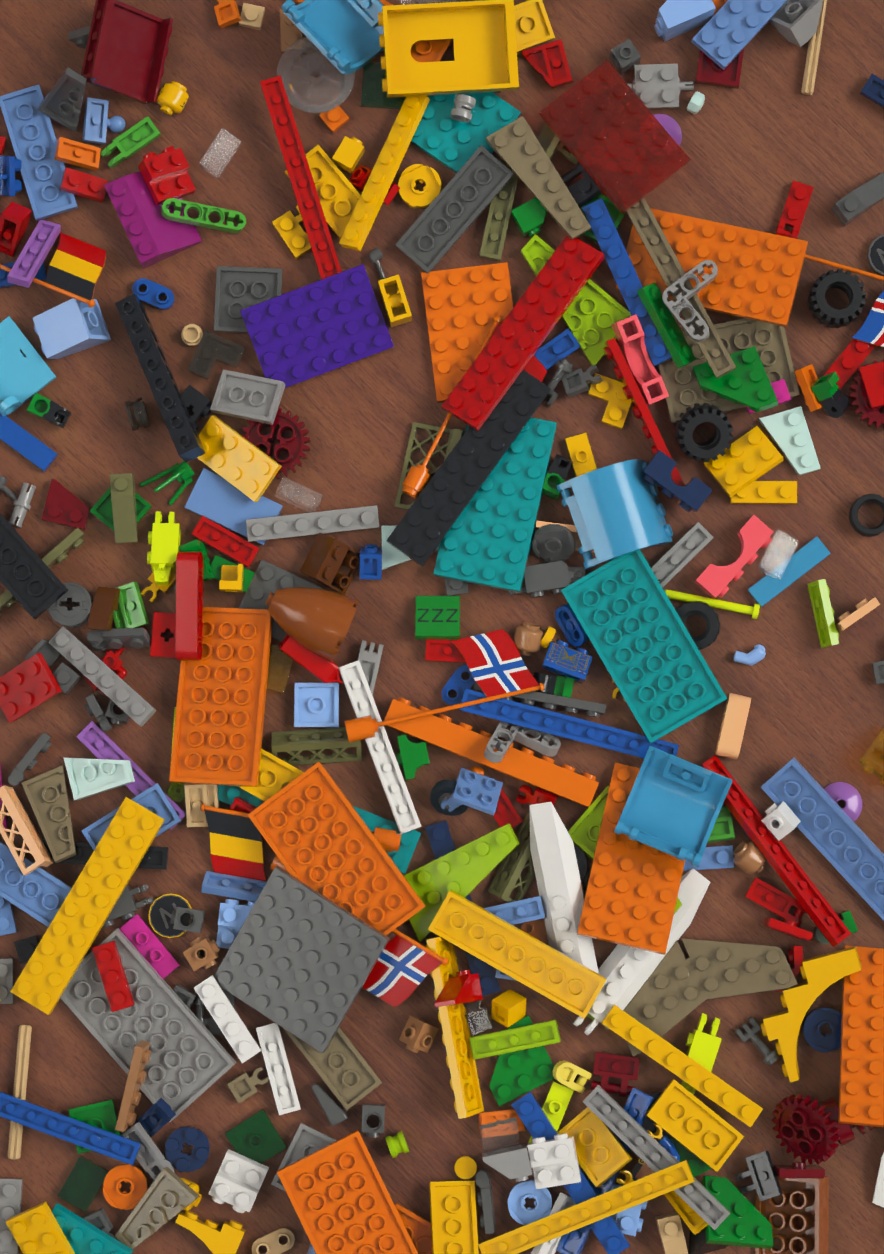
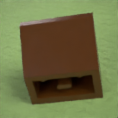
M319 533L299 572L345 595L360 565V553L335 538Z

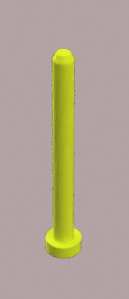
M664 590L669 599L683 602L701 601L713 608L752 615V619L758 618L760 604H754L753 607L683 592Z

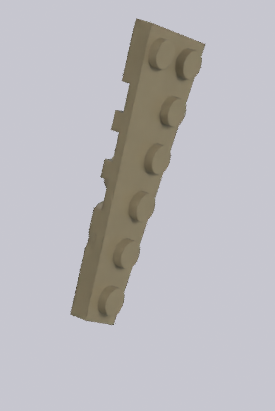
M523 116L486 137L487 143L508 164L512 172L521 179L526 188L540 201V204L551 214L552 218L570 239H575L591 229L590 224Z

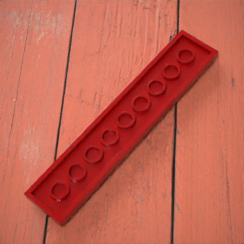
M566 235L445 400L442 408L479 431L605 258L604 254L580 239H570Z

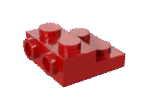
M173 146L165 148L162 154L156 155L155 152H151L143 156V160L138 168L156 205L164 203L169 198H181L196 191L187 172L190 166L181 148L174 149Z

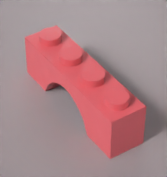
M632 315L612 323L611 326L623 356L646 404L650 405L669 397L661 375L656 371L649 358L644 341L645 335L637 315Z
M753 515L737 533L741 541V553L737 561L728 566L710 564L694 583L711 598L715 599L717 596L722 598L730 589L727 586L732 579L736 582L744 573L741 570L746 563L751 565L758 557L756 554L760 547L765 549L773 540L770 536L774 531Z

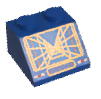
M556 640L555 643L551 642L541 668L564 677L574 678L575 681L583 683L593 658L589 656V651L578 647L576 650L568 648V643Z

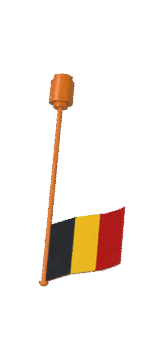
M60 232L59 246L49 264L46 282L36 278L32 282L86 303L89 307H94V289L105 265L106 250ZM0 264V269L7 272L11 271V268Z
M203 803L200 809L202 812L205 811L208 823L211 862L214 872L267 882L263 861V840L261 833L248 817L249 813L205 806L206 803ZM375 827V831H371L386 852L393 853V851H399L402 834L396 833L395 830Z

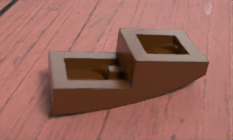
M98 587L92 602L87 629L111 631L113 611H118L119 588Z

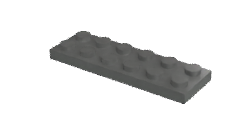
M481 145L395 245L425 272L429 273L511 180L514 173Z

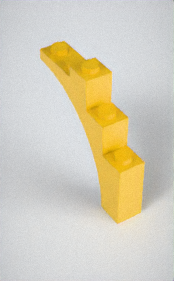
M856 946L804 959L802 962L803 966H800V971L803 979H807L808 982L783 990L780 998L783 1008L787 1007L788 1010L764 1016L763 1023H760L764 1036H768L769 1041L778 1039V1042L775 1043L778 1055L783 1056L785 1064H782L784 1076L789 1077L790 1082L800 1079L797 1061V1041L806 1012L815 999L830 985L844 976L861 971L862 966Z
M191 1211L179 1213L176 1223L194 1233L206 1244L213 1254H236L246 1231L242 1228L243 1224L234 1220H230V1222L225 1221L222 1229L218 1228V1223L206 1219L205 1222L197 1219L198 1215Z

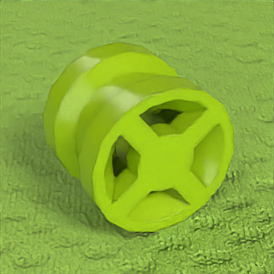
M402 1131L393 1137H385L392 1158L397 1157L399 1153L410 1152Z

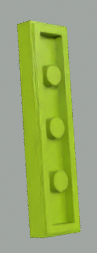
M551 1020L469 1037L473 1060L559 1043L561 1039L557 1020Z

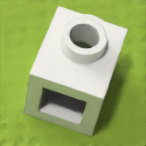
M784 801L778 806L774 803L764 811L767 815L761 820L778 841L794 830L801 822Z

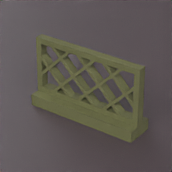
M413 422L395 508L409 510L414 502L409 505L401 504L402 496L405 494L401 491L403 488L402 483L410 470V463L415 467L417 464H423L427 454L422 446L431 440L434 441L441 427ZM417 428L426 430L430 437L419 443L416 439ZM445 428L443 433L450 434L449 441L442 447L437 444L438 449L433 452L431 458L441 452L446 459L465 432L460 429ZM420 448L425 458L414 464L411 455ZM429 459L428 462L433 468V471L429 474L433 476L440 468V466L438 468H435V466Z

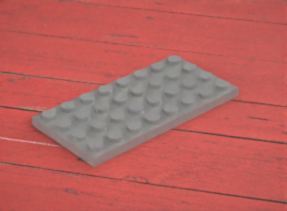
M117 928L101 944L115 940L135 1005L118 1011H111L93 951L82 960L60 998L127 1075L135 1045L142 1040L151 1042L149 1048L151 1057L145 1065L146 1078L140 1089L153 1104L162 1098L170 1105L171 1109L176 1113L169 1121L171 1122L237 1062L121 930Z

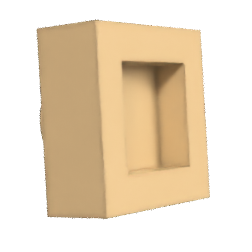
M243 3L239 26L261 30L265 7Z

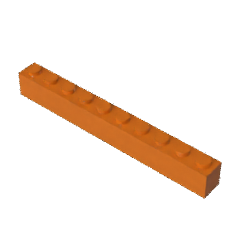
M399 697L398 700H392L384 721L430 711V709L420 705L417 709L410 706V701ZM440 714L439 717L428 715L385 725L587 808L590 807L599 782L595 781L596 777L585 772L583 775L574 772L575 768L563 764L562 767L554 764L555 760L549 757L542 756L540 759L533 756L534 751L522 747L521 751L513 748L514 743L511 744L501 762H490L484 757V751L492 734L482 730L480 734L471 731L472 726L462 722L459 725L451 723L452 718Z

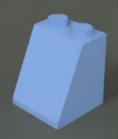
M667 0L658 11L656 24L654 25L655 31L659 37L662 36L664 42L706 24L713 17L716 7L712 0Z
M72 298L33 317L34 329L37 335H39L42 344L41 349L47 359H60L111 340L97 299H93L95 306L89 307L88 304Z

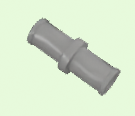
M25 482L22 484L18 499L13 503L15 507L9 520L10 525L14 526L16 518H18L15 526L17 528H22L27 510L30 511L31 509L30 502L37 488L31 485L27 493L29 483Z

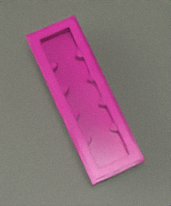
M138 914L120 928L163 979L180 966Z

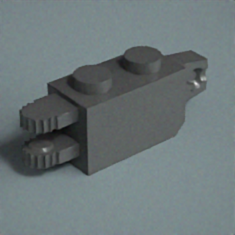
M563 561L526 566L523 578L525 587H521L520 593L508 591L509 595L531 594L532 598L545 596L544 592L553 591V594H562L561 590L586 576L584 567H567V564Z
M146 884L131 890L130 885H127L102 929L113 925L114 919L121 917L124 921L134 917V912L139 910L138 908L153 903L152 897L145 898L141 902L136 903L133 896L148 890V885Z

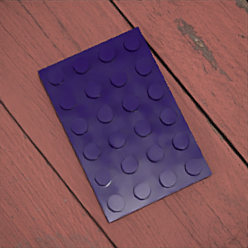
M364 264L240 310L265 378L283 381L286 384L285 388L394 347Z

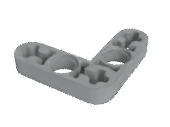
M704 260L666 288L662 294L665 306L695 342H703L708 338L709 327L688 299L717 277V265L711 260ZM704 267H712V274H704L701 277L703 282L700 283V280L695 275V273H698V275L700 276L704 273ZM688 279L696 281V287L692 290L684 287V282ZM680 286L682 292L686 295L682 296V293H679L676 296V302H673L672 300L668 302V295L670 293L672 295L677 294L679 292V289L677 287ZM684 309H689L692 312V316L688 320L680 318L679 314ZM694 321L699 329L704 328L702 336L699 334L694 335L696 333L695 328L692 326Z
M500 721L487 743L484 757L493 763L501 762L513 741L519 742L543 755L553 757L558 753L561 742L557 737L549 733ZM525 734H530L534 736V738H529ZM498 737H503L507 741H502Z

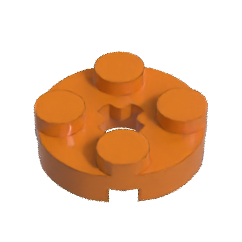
M120 1164L112 1168L105 1176L103 1183V1195L106 1201L117 1209L130 1210L135 1208L148 1190V1180L144 1172L130 1164ZM122 1181L125 1183L130 1182L131 1186L129 1188L131 1191L129 1193L127 1191H120Z

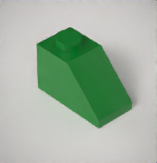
M535 197L511 210V217L523 238L528 235L531 238L541 232L540 229L543 227L547 211Z

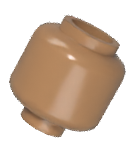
M523 622V625L516 627L513 642L520 654L530 656L531 653H536L540 650L544 633L540 630L539 625Z
M742 842L735 848L733 861L746 874L760 873L765 868L766 858L754 842Z

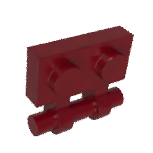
M595 1052L592 1074L600 1075L601 1081H591V1090L600 1085L606 1092L618 1093L619 1096L623 1097L630 1095L634 1086H628V1079H638L640 1058ZM608 1077L621 1078L620 1085L608 1083Z

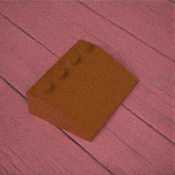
M777 1176L782 1195L759 1201L756 1192V1209L772 1224L773 1247L771 1249L755 1248V1254H828V1176L824 1178H780Z

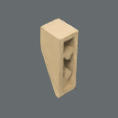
M677 1211L656 1216L655 1219L664 1254H688L680 1216Z

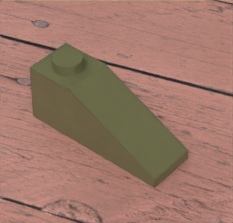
M132 473L110 474L115 543L138 542L135 476Z

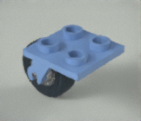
M461 767L456 780H441L434 785L430 794V801L438 812L449 816L460 815L468 807L494 816L503 782Z

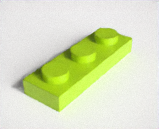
M826 579L811 582L808 584L820 646L821 648L837 645L839 644V632L835 626L834 610L831 606L830 590L826 584Z

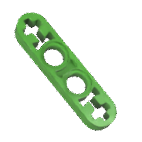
M175 198L165 200L161 208V214L167 220L230 233L241 232L246 224V218L241 212ZM170 205L174 206L175 211L173 214L169 213V209H167ZM182 207H185V208H184V211H183V213H182L183 216H180V213H181L180 210H181V208H182ZM195 209L198 211L199 217L192 219L187 215V211ZM216 213L219 215L220 221L213 223L209 220L208 215ZM225 216H228L226 224L223 225ZM234 218H237L238 223H240L237 227L231 222Z

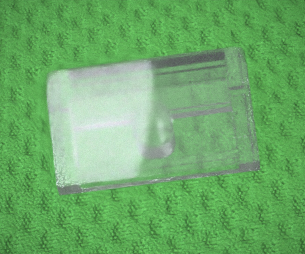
M222 128L199 162L200 167L219 178L242 142Z
M777 529L759 563L760 572L780 580L799 541Z

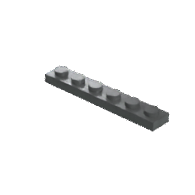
M475 682L474 691L484 693ZM535 691L503 698L511 701L513 698L521 699L522 704L534 706V702L543 703V708L556 710V706L564 707L565 712L575 714L578 713V710L586 711L587 716L599 718L600 714L604 715L606 710V704Z

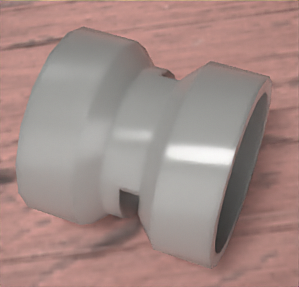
M456 94L454 98L455 107L451 110L450 117L460 122L469 123L472 119L471 110L475 107L476 99L468 95Z

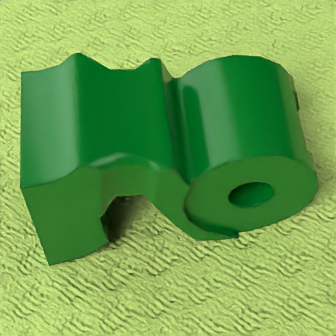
M196 539L179 546L181 552H202L203 582L214 578L204 542Z

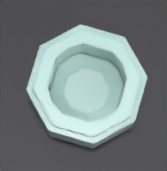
M698 91L695 92L686 108L687 111L694 115L698 113L704 104L705 95Z

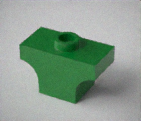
M406 734L397 736L400 752L396 753L398 765H403L406 781L415 779L417 769L430 764L426 742L413 743L407 739Z

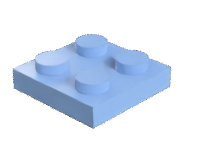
M295 683L294 727H339V683Z

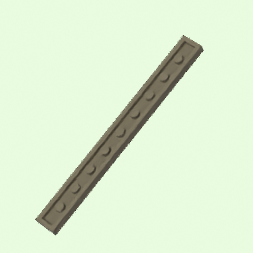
M633 180L615 191L668 288L684 276L685 272L636 181ZM689 279L684 282L686 289H694ZM680 286L677 287L679 289V292L675 295H672L675 302L677 301L676 296L679 293H682V296L686 295L682 292ZM695 294L688 301L709 327L708 338L703 342H697L716 379L735 370L736 366L700 299ZM689 309L681 311L684 320L691 318L692 312ZM694 321L692 323L696 332L694 335L699 334L702 336L704 328L699 329Z

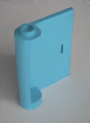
M10 316L0 323V413L2 416H7L56 378V375Z

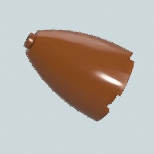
M288 587L276 589L275 593L270 592L265 604L269 605V613L289 636L313 653L333 662L339 652L338 648L341 646L357 610L355 607L359 601L329 590Z

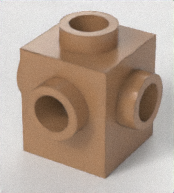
M200 936L190 942L191 947L183 952L193 971H196L201 967H204L206 970L217 963L215 959L219 957L217 952L220 949L214 939L210 941L209 937L203 940ZM201 950L205 951V957L201 955Z
M410 1015L399 1040L406 1043L405 1048L412 1052L418 1053L421 1050L428 1053L439 1028Z

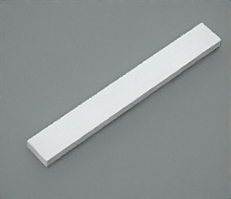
M357 660L339 667L338 669L356 717L360 718L371 715V719L376 718L377 723L382 722L360 661ZM384 726L378 727L379 731L374 732L375 737L365 739L399 832L403 834L421 827L386 730Z

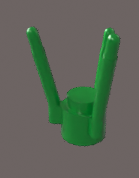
M183 461L141 482L139 485L143 487L172 473L171 477L154 489V492H158L175 479L179 483L183 481L184 483L168 503L172 505L184 489L193 482L191 477L195 473Z

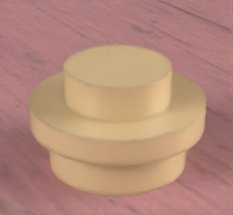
M189 324L182 329L181 338L186 345L196 346L202 341L203 332L198 325Z

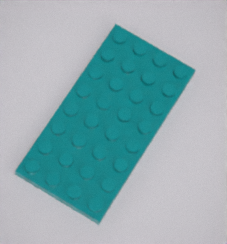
M536 418L529 420L441 541L434 568V576L520 593L557 422Z
M641 550L619 556L561 590L650 743L728 699Z

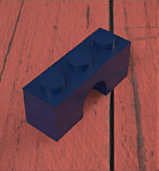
M658 450L641 472L645 475L643 479L652 486L655 484L663 488L661 492L670 499L675 497L680 501L679 506L687 512L691 510L693 512L698 511L712 492V489L696 477H692L685 486L676 485L672 481L671 473L677 463Z

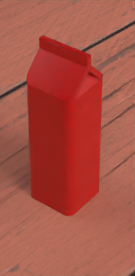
M288 634L278 647L281 651L323 683H343L339 678L338 665L334 661L331 662L313 653Z

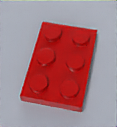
M42 653L35 654L0 677V707L9 723L15 722L62 692Z

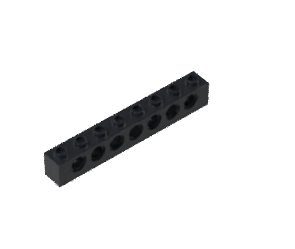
M132 294L116 302L117 310L178 455L185 462H188L205 454L204 447L142 301L135 294Z

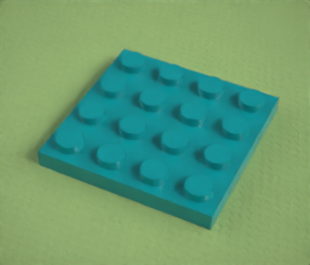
M492 92L461 93L476 99L475 107L471 110V122L465 123L450 117L451 110L455 107L454 98L456 94L428 95L430 101L411 143L457 174L481 145L493 155L495 151L487 143L486 137L517 120L521 112Z

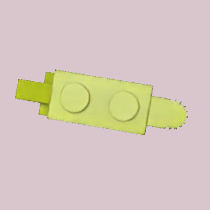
M156 511L152 531L148 532V544H152L151 551L147 552V564H151L156 585H169L171 573L176 572L177 553L180 552L181 530L179 523H175V512H169V523H161V511Z
M702 1013L697 1029H694L693 1033L689 1032L685 1045L689 1047L686 1055L711 1072L722 1040L716 1036L720 1019L715 1017L711 1025L710 1034L702 1032L707 1021V1014ZM682 1080L681 1085L694 1094L696 1089Z

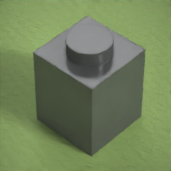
M63 662L53 673L61 690L68 695L82 680L80 675Z

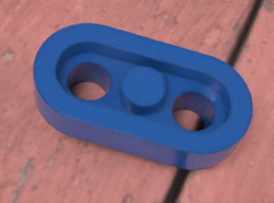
M146 278L138 279L133 284L132 292L142 302L160 310H168L173 306L175 298L169 288ZM141 286H146L147 290L145 292H140L139 288ZM160 295H166L167 299L165 301H160Z
M564 604L558 607L555 611V618L567 641L575 647L585 644L588 641V636L570 605Z
M467 665L458 667L443 687L441 696L446 704H459L462 700L464 689L470 690L475 683ZM463 672L469 673L470 678L468 680L461 678ZM450 690H455L457 692L456 697L451 698L449 697L448 692Z

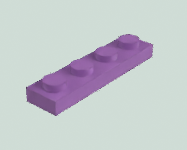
M39 220L7 276L8 283L29 288L61 232L60 224Z

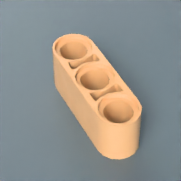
M729 693L715 755L737 760L741 749L751 697Z

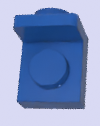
M372 544L360 547L359 579L381 580L382 548Z

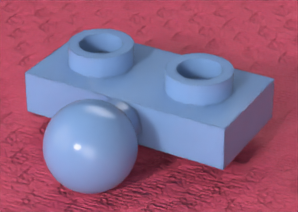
M89 97L85 99L82 142L104 145L106 143L107 127L114 133H120L125 129V120L121 116H113L108 119L109 100Z

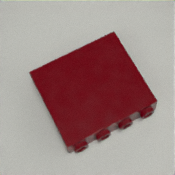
M96 0L81 76L87 78L86 82L142 104L157 102V97L160 93V82L164 74L165 57L168 54L169 38L172 34L173 19H161L118 0Z

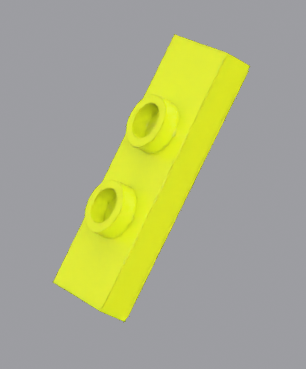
M553 1081L542 1109L556 1131H558L574 1090ZM530 1136L528 1144L532 1143V1136Z

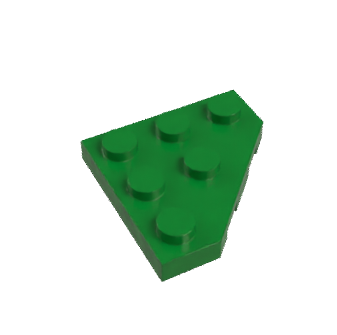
M755 346L729 354L736 369L716 379L708 362L693 366V372L701 390L716 393L723 399L735 404L745 405L755 412L778 406V400Z
M528 1015L508 1027V1029L532 1025L533 1023ZM539 1046L498 1056L489 1087L499 1106L554 1079V1065L545 1047Z
M704 1176L702 1185L731 1212L716 1230L710 1225L705 1227L706 1243L771 1249L773 1247L772 1224L727 1178Z

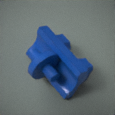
M0 155V195L15 196V193L22 191V182L15 179V171H20L21 160L16 159L15 156Z

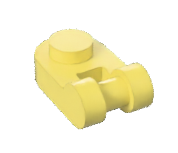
M565 1060L559 1061L553 1068L555 1080L581 1094L585 1090L584 1085L587 1079L590 1080L592 1073ZM577 1074H579L577 1081L574 1082Z

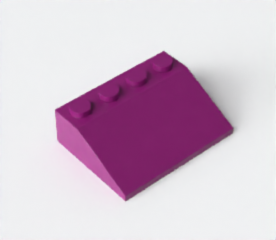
M140 171L123 176L104 185L143 269L202 242L195 225L170 221L162 216L161 208L163 203L155 204ZM170 205L169 208H167L169 209V213L173 214V212L175 211L173 205ZM182 207V208H181V210H180V211H181L180 216H183L182 213H183L185 207Z

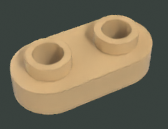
M286 1227L272 1231L254 1241L252 1254H281L293 1247L295 1235L292 1230ZM281 1236H286L288 1242L282 1244L280 1243L279 1238ZM261 1245L266 1246V1253H261L259 1251V1247Z

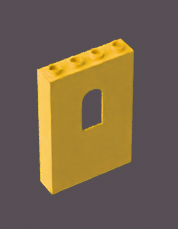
M514 0L382 6V12H378V26H383V34H379L380 48H384V56H381V70H385L386 78L382 79V90L387 92V98L518 90L519 77ZM453 39L454 61L417 62L411 56V47L417 41Z

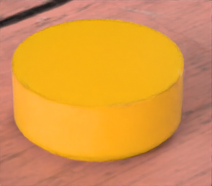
M551 626L547 628L541 640V647H548L556 633V629Z
M469 1156L458 1158L454 1166L455 1173L461 1179L472 1178L477 1171L475 1160Z

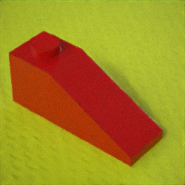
M470 970L457 972V977L449 978L434 1003L435 1008L483 1000L479 973L470 974Z

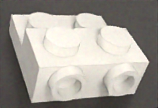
M567 1133L554 1135V1139L546 1140L545 1137L533 1138L532 1143L527 1145L536 1189L581 1182L574 1136L568 1137Z
M228 1149L209 1191V1195L212 1196V1200L216 1203L224 1204L227 1202L233 1205L232 1208L239 1213L250 1212L269 1167Z

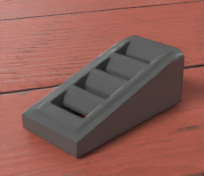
M315 1083L312 1085L311 1089L331 1126L348 1118L347 1113L319 1084Z

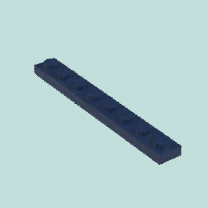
M446 820L425 827L435 860L456 850ZM469 894L466 897V899L472 902L471 896ZM465 951L471 973H479L482 996L501 991L497 978H495L494 968Z

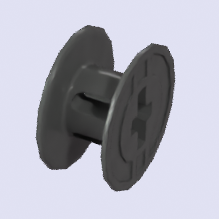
M72 582L63 583L68 591L48 608L49 614L53 620L64 627H80L89 620L93 598L88 590L81 585ZM69 600H72L75 604L80 605L79 607H72V610H70L68 607L62 606V603H69Z

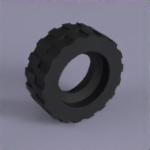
M701 601L685 603L677 609L676 612L684 625L686 619L691 615H700L705 619L707 625L705 632L697 637L691 636L699 650L710 646L717 639L721 623L718 613L715 612L713 607Z

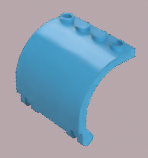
M287 0L281 6L283 13L342 74H351L359 70L384 50V48H380L379 34H383V26H378V12H382V6L384 5L379 0H305L298 5H295L292 0Z
M632 459L602 467L556 486L558 492L562 494L563 500L561 501L563 507L568 506L582 544V547H579L578 550L585 560L583 563L585 569L595 567L603 562L633 551L673 542L671 538L673 536L672 528L669 524H666L664 518L666 515L665 508L662 503H659L657 498L659 494L656 484L652 486L643 479L645 475L641 472L648 464L644 459ZM570 488H572V490H573V492H574V495H573V496H571V493H570V490H569ZM593 550H594V553H595V556H596V558H594V559H593V556H592V554H591V551H593Z
M649 746L614 833L619 835L621 833L625 834L633 841H639L675 856L681 861L685 859L692 862L693 866L698 867L733 780Z

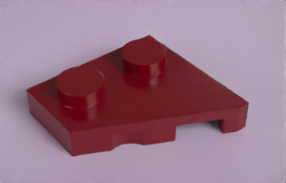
M52 479L42 520L85 530L90 508L57 480Z

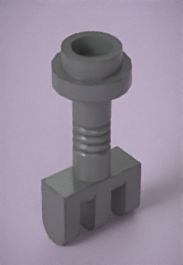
M565 358L557 361L556 365L559 368L546 385L551 389L548 394L551 398L546 404L551 407L559 395L554 391L559 380H561L566 372L571 373L573 370V364Z
M750 1017L748 1021L753 1025L751 1029L744 1022L741 1026L746 1031L745 1034L738 1028L734 1031L744 1043L750 1039L765 1057L762 1062L770 1066L779 1059L776 1049L772 1052L760 1040L761 1038L757 1035V1032L761 1027Z

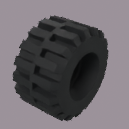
M838 269L836 272L829 270L827 274L823 273L815 281L809 292V310L813 311L812 316L814 319L817 317L820 324H827L826 327L836 326V328H841L842 325L847 326L863 310L862 308L866 302L864 300L866 291H863V283L858 282L859 278L856 275L852 277V272L850 271L843 273V269ZM831 288L843 290L849 299L848 306L841 310L830 307L825 300V292Z
M699 403L694 404L692 409L690 406L687 407V412L685 414L682 412L679 415L680 421L677 420L675 424L677 426V429H675L676 441L683 452L698 462L700 460L709 462L710 458L715 461L718 459L717 455L721 454L723 456L726 454L724 449H729L731 446L729 441H733V435L731 434L733 427L727 416L716 406H710L708 403H703V406ZM703 422H711L715 425V433L709 441L705 443L693 441L692 434L697 425Z

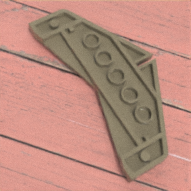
M681 938L690 958H685L677 940L624 1012L662 1037L699 1005L709 999L785 990L798 985L783 951L779 947ZM627 1041L633 1057L643 1053Z

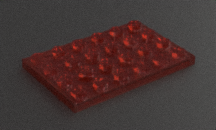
M607 60L539 113L622 214L690 161V158Z

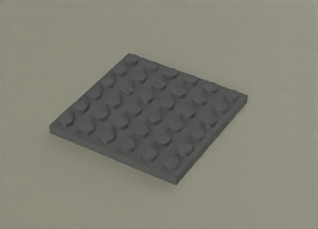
M275 867L216 971L214 978L221 988L321 1053H324L390 938L283 869Z

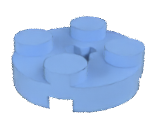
M534 1180L521 1181L509 1193L507 1199L508 1210L516 1222L527 1225L550 1215L552 1197L547 1188L536 1189ZM525 1198H535V1207L533 1209L531 1207H524L526 1203Z

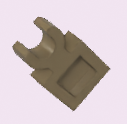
M258 1067L251 1077L245 1072L227 1084L238 1103L258 1092L255 1085H262L268 1082L269 1077L263 1080L258 1078V1072L263 1070L262 1067Z

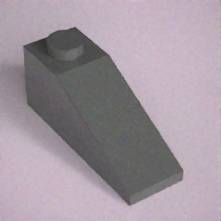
M884 172L856 188L834 204L832 211L844 227L884 199Z

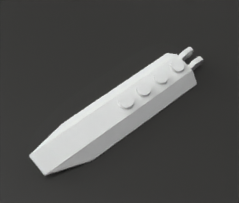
M552 802L529 805L530 851L539 896H541L545 913L544 922L549 946L599 973L592 938L577 935L584 904V894L573 840Z
M694 868L681 878L678 899L682 906L673 916L665 955L618 944L598 969V974L607 978L588 1012L594 1019L585 1028L584 1033L586 1035H589L599 1022L602 1024V1021L613 1005H616L621 1010L625 1009L675 942L679 940L691 924L710 884V881ZM578 1016L573 1024L576 1027L584 1021V1018Z

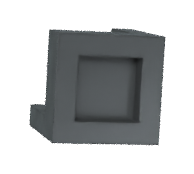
M42 639L25 658L28 660L35 654L42 653L50 668L59 659L61 654L45 639Z

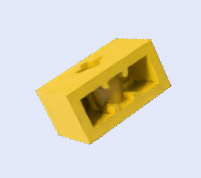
M399 275L379 280L378 287L391 327L411 322L412 314Z

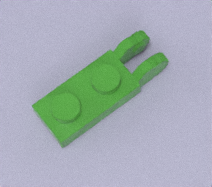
M147 116L112 140L111 144L102 149L100 152L103 158L107 157L118 148L120 154L112 158L108 163L109 167L113 168L160 137L161 133L149 116Z

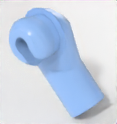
M758 644L749 653L735 651L733 661L752 666L765 657V647Z

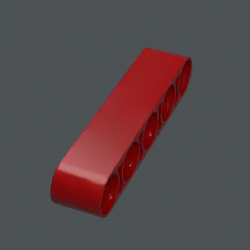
M178 552L176 557V658L178 661H200L203 652L202 552Z

